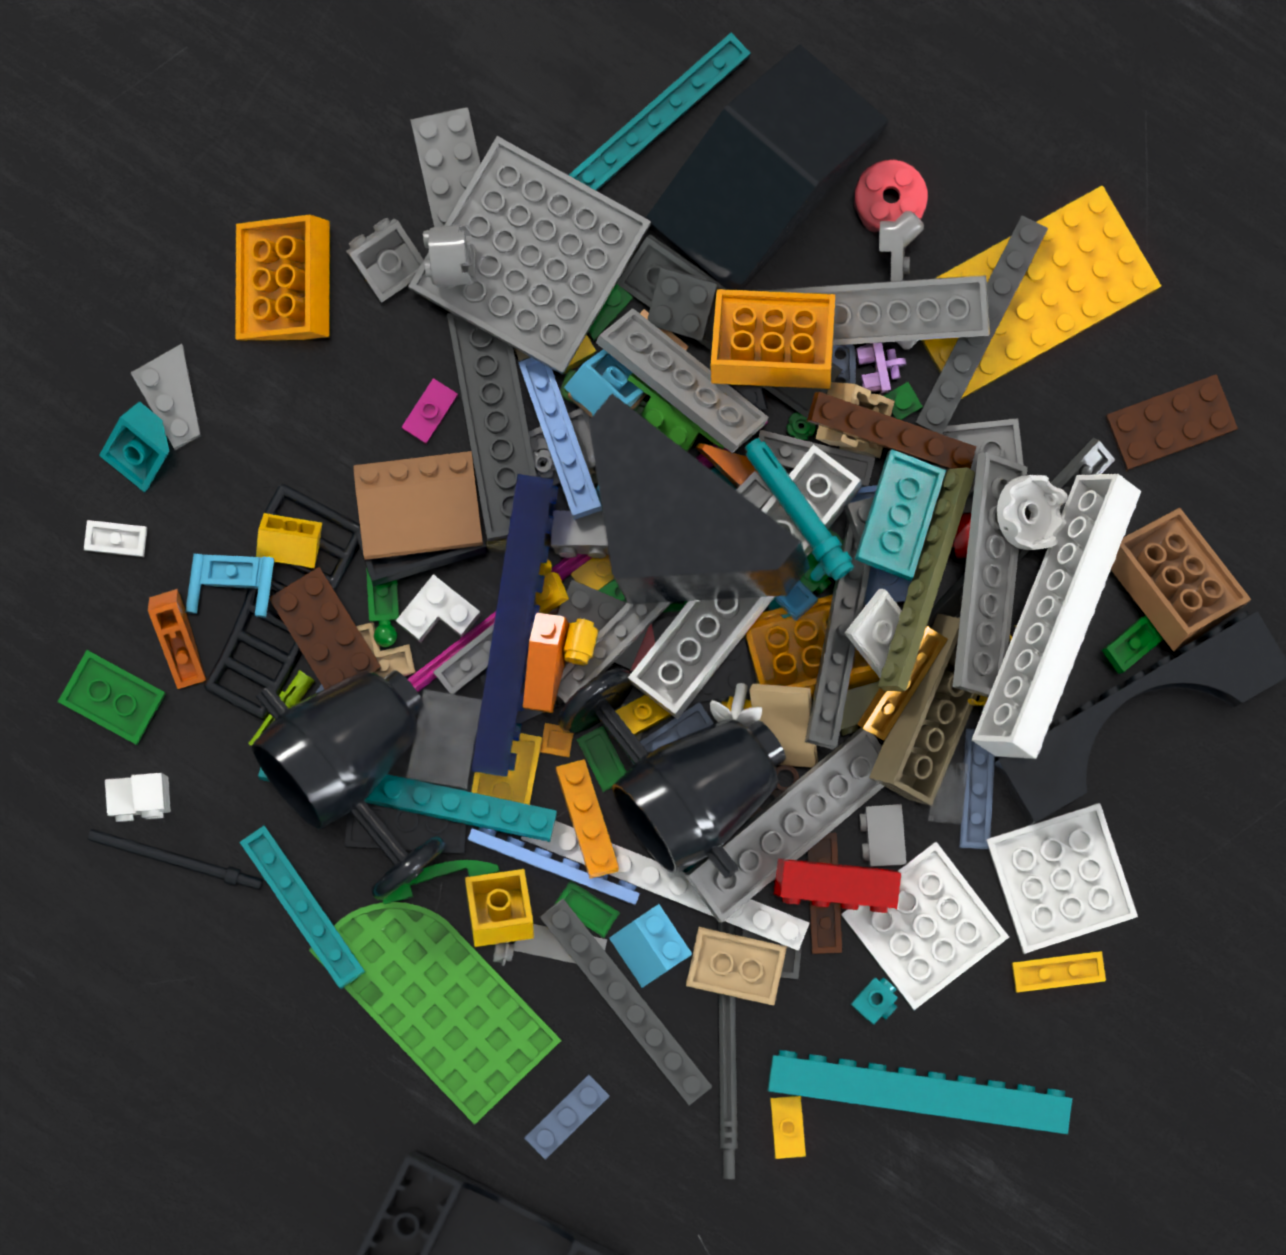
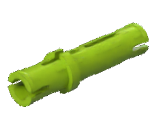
M299 670L286 691H281L279 694L280 699L288 708H291L301 701L315 680ZM270 714L264 720L263 724L258 729V731L251 739V741L248 742V744H250L251 746L253 742L263 733V731L274 721V718Z

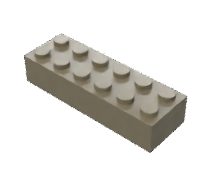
M937 614L932 629L948 640L886 737L869 776L870 779L906 799L930 806L934 802L972 711L973 705L968 703V699L976 700L978 696L977 694L953 687L960 618Z

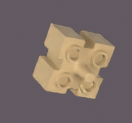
M831 382V387L827 392V395L891 416L894 405L893 400L880 394H871L870 390L857 384ZM820 425L818 427L816 439L831 446H840L839 449L869 457L880 458L883 449L881 446Z

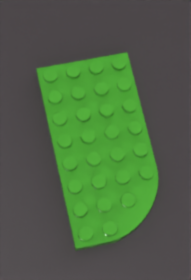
M391 902L385 905L378 903L357 909L334 925L365 970L364 974L344 988L474 1125L562 1041L461 934L439 914L409 903ZM311 947L309 951L323 965V963L320 961V959Z

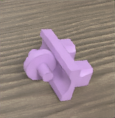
M882 342L866 344L856 349L858 364L874 363L876 372L861 375L862 386L871 392L879 391L880 395L889 393L891 387L887 370H890L892 379L901 378L899 368L907 365L906 359L897 358L895 349L887 350L888 360L885 361Z

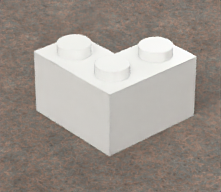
M433 574L397 618L396 622L421 643L439 620L460 637H463L478 620L481 613Z
M163 773L131 775V778L105 780L107 816L115 817L116 822L134 821L133 815H142V818L147 820L164 818L163 813L171 812L168 776Z

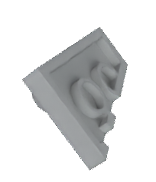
M183 344L131 372L153 413L163 420L165 434L175 450L201 436Z

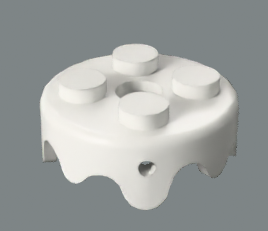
M1026 475L1012 479L1002 490L997 505V519L1004 537L1010 544L1023 550L1050 548L1057 545L1058 540L1056 536L1066 525V520L1060 515V507L1063 503L1067 502V493L1053 486L1047 476ZM1026 506L1031 511L1029 520L1025 516Z

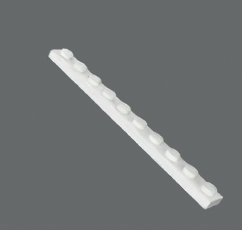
M555 821L550 842L521 837L524 841L585 865L574 828ZM612 844L619 870L609 875L713 916L684 875L685 872L680 871L672 874L665 870L657 861ZM752 899L725 920V922L798 951L810 924L807 921Z

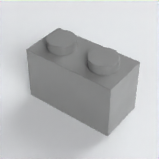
M553 511L551 546L555 553L565 558H574L577 554H588L592 558H604L606 555H609L603 511L576 520L573 519L571 511Z
M902 804L865 807L864 814H859L860 831H866L867 843L862 844L863 862L868 861L870 868L906 865Z

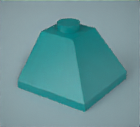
M139 401L119 418L99 454L101 458L143 492L148 490L169 453L163 420Z

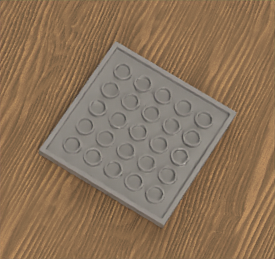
M497 136L444 225L468 224L471 236H466V240L473 244L475 254V276L472 277L474 283L444 287L433 285L431 277H427L425 271V259H430L428 252L408 287L415 293L563 375L650 227L651 221Z

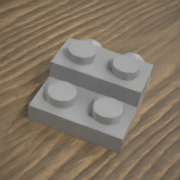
M388 218L379 221L373 226L375 232L366 238L363 234L357 236L349 242L351 248L346 251L381 303L410 284L424 261L395 218L391 221Z

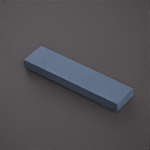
M965 729L959 848L989 850L986 840L990 839L995 756L972 741L976 729Z

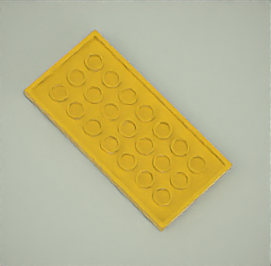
M1103 185L1037 221V223L1045 226L1048 230L962 398L1161 287ZM1010 237L936 278L986 275L988 282ZM959 338L921 340L940 374Z

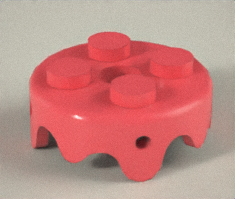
M883 160L869 166L861 174L854 191V208L863 225L871 232H880V221H896L905 211H912L921 220L928 201L927 187L921 174L913 166L899 160ZM887 189H894L899 193V200L896 203H888L883 198V192Z

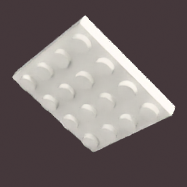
M1100 803L986 840L1023 954L1138 917Z
M937 842L933 843L898 870L902 874L897 909L888 908L887 913L869 911L870 906L859 905L858 910L847 909L841 914L913 1010L917 1009L1009 938Z

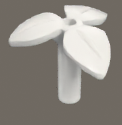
M743 683L736 685L731 711L717 701L712 700L710 702L712 715L717 722L734 719L749 727L760 719L762 707L743 710L748 689L747 685Z

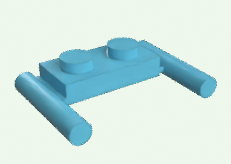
M193 554L185 612L197 614L201 584L214 587L258 589L254 616L266 618L274 558Z

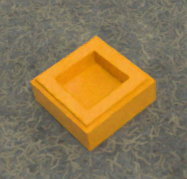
M545 723L540 753L569 758L574 733L564 732L559 725Z

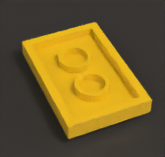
M483 726L471 792L530 805L542 737Z

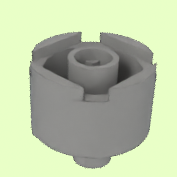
M468 224L432 227L430 230L423 232L424 246L429 248L430 258L425 259L426 276L431 277L433 285L444 287L474 283L472 277L475 276V254L473 244L466 240V236H471Z

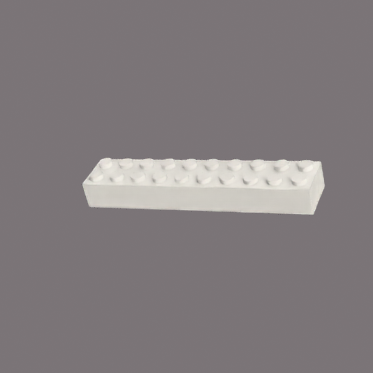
M814 444L789 474L827 529L831 527L843 512L844 506L849 504L862 488L861 480ZM773 495L762 508V511L802 541L807 557L812 548ZM775 596L688 601L628 678L633 683V686L678 720Z
M1119 474L1076 476L1061 514L1062 518L1066 520V525L1056 536L1058 544L1047 549L972 737V741L994 756L1036 759L1042 747L1048 727L1052 722L1059 699L1063 694V689L1074 666V661L1084 640L1091 618L1094 615L1096 605L1105 587V582L1116 559V554L1125 536L1127 526L1141 493L1138 488Z

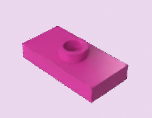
M433 378L401 428L427 445L457 399L458 393Z

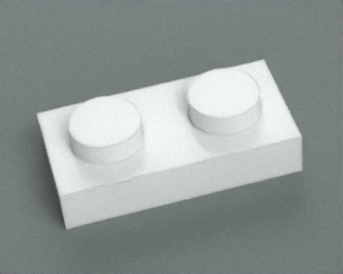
M87 520L84 550L144 557L148 528L145 526Z

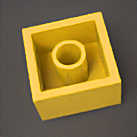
M524 869L465 877L466 897L474 947L534 938L533 918Z

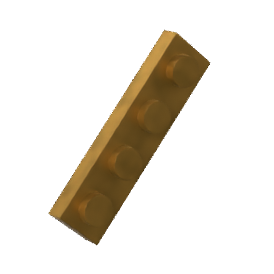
M926 626L906 691L886 692L880 688L857 725L878 738L885 740L948 639Z

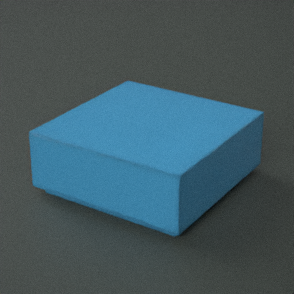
M799 580L787 596H776L775 601L797 621L818 602V598Z

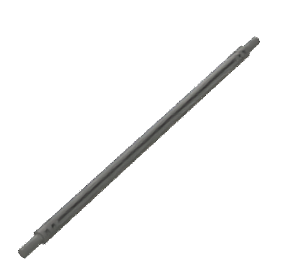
M718 698L717 702L722 704V701L728 702L729 698ZM725 921L722 923L718 922V931L735 935V925ZM719 993L720 1149H723V1179H735V1149L738 1148L736 1000L733 996Z

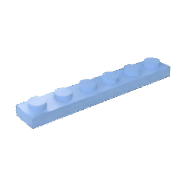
M532 357L518 362L573 519L576 520L602 511L553 370Z
M479 827V830L471 829L468 840L630 904L636 905L640 893L635 892L636 886L631 883L619 880L617 885L607 881L608 875L589 879L588 873L579 870L581 865L566 858L563 859L562 863L551 859L553 853L538 847L532 852L523 848L525 842L508 836L506 841L496 838L497 832L482 827Z

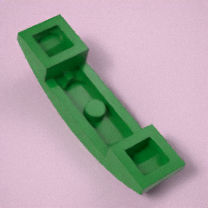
M456 860L435 864L424 868V871L410 883H404L382 901L385 905L414 897L411 885L466 869H468L470 877L499 873V866L476 860Z

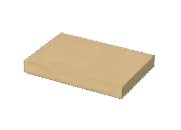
M752 684L750 688L752 708L762 707V714L759 720L773 732L785 752L786 760L779 765L813 768L818 763L817 745L805 742L812 707L810 688Z
M699 927L686 986L774 1006L787 946Z

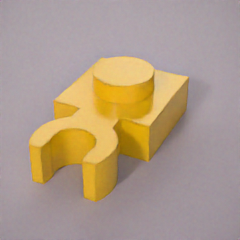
M539 557V571L533 565L526 566L528 575L535 578L536 581L535 584L530 586L539 611L548 614L567 601L569 597L559 573L551 572L552 565L550 560Z

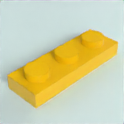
M1102 951L1012 963L1016 993L1106 981Z

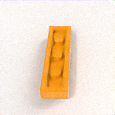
M585 759L557 766V777L589 879L618 872L619 866Z

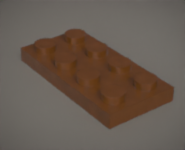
M1217 374L1105 416L1126 471L1238 429Z
M320 567L269 597V600L324 689L361 671L377 672L382 669Z

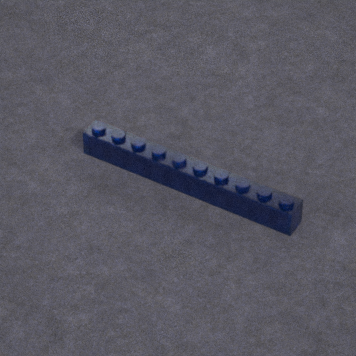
M523 474L517 475L472 772L507 777L509 770L515 771L517 753H512L513 741L519 742L522 724L516 723L518 711L524 712V694L521 693L522 683L526 679V657L529 649L531 625L535 620L536 613L540 612V605L535 604L536 593L543 592L545 579L544 575H539L541 563L547 564L550 547L544 545L546 533L552 534L554 516H549L550 504H556L559 490L558 486H553L554 479Z

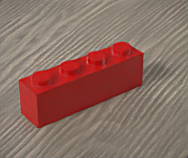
M778 858L774 894L783 897V903L800 904V900L804 899L812 900L811 905L829 907L830 902L841 903L840 908L858 910L859 905L870 906L869 911L887 913L888 908H898L902 873L890 869Z

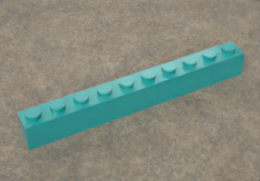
M784 1050L779 1051V1056L772 1055L767 1089L770 1092L1068 1134L1072 1098L1065 1097L1066 1091L1047 1089V1094L1035 1093L1036 1087L1018 1084L1017 1090L1006 1089V1082L988 1080L987 1086L975 1084L976 1078L958 1076V1081L946 1080V1074L928 1071V1077L916 1076V1069L899 1067L898 1073L887 1072V1065L869 1063L868 1069L856 1067L857 1061L840 1058L838 1064L826 1063V1056L809 1054V1060L797 1059V1052Z

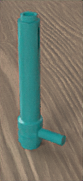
M759 438L750 442L745 447L746 457L813 549L812 555L817 562H820L811 572V579L820 581L827 574V576H832L836 581L847 575L854 568V565L851 563L852 557L847 551L844 552L841 549L842 543L837 536L831 535L765 441L761 442Z

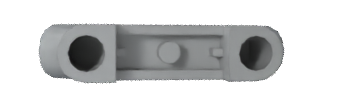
M905 211L896 221H880L879 251L891 252V281H903L904 274H910V257H905V248L924 230V223L912 211ZM919 340L896 342L903 349L909 350Z

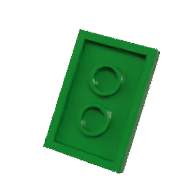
M86 650L58 702L138 745L166 693Z

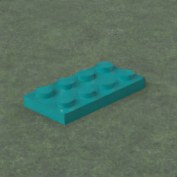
M891 449L887 454L854 560L910 581L914 577L946 470Z

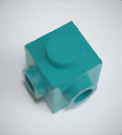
M875 977L850 1005L868 1022L874 1025L881 1016L886 1020L897 1008L894 1002L898 997L893 994L896 988L884 977L880 981Z

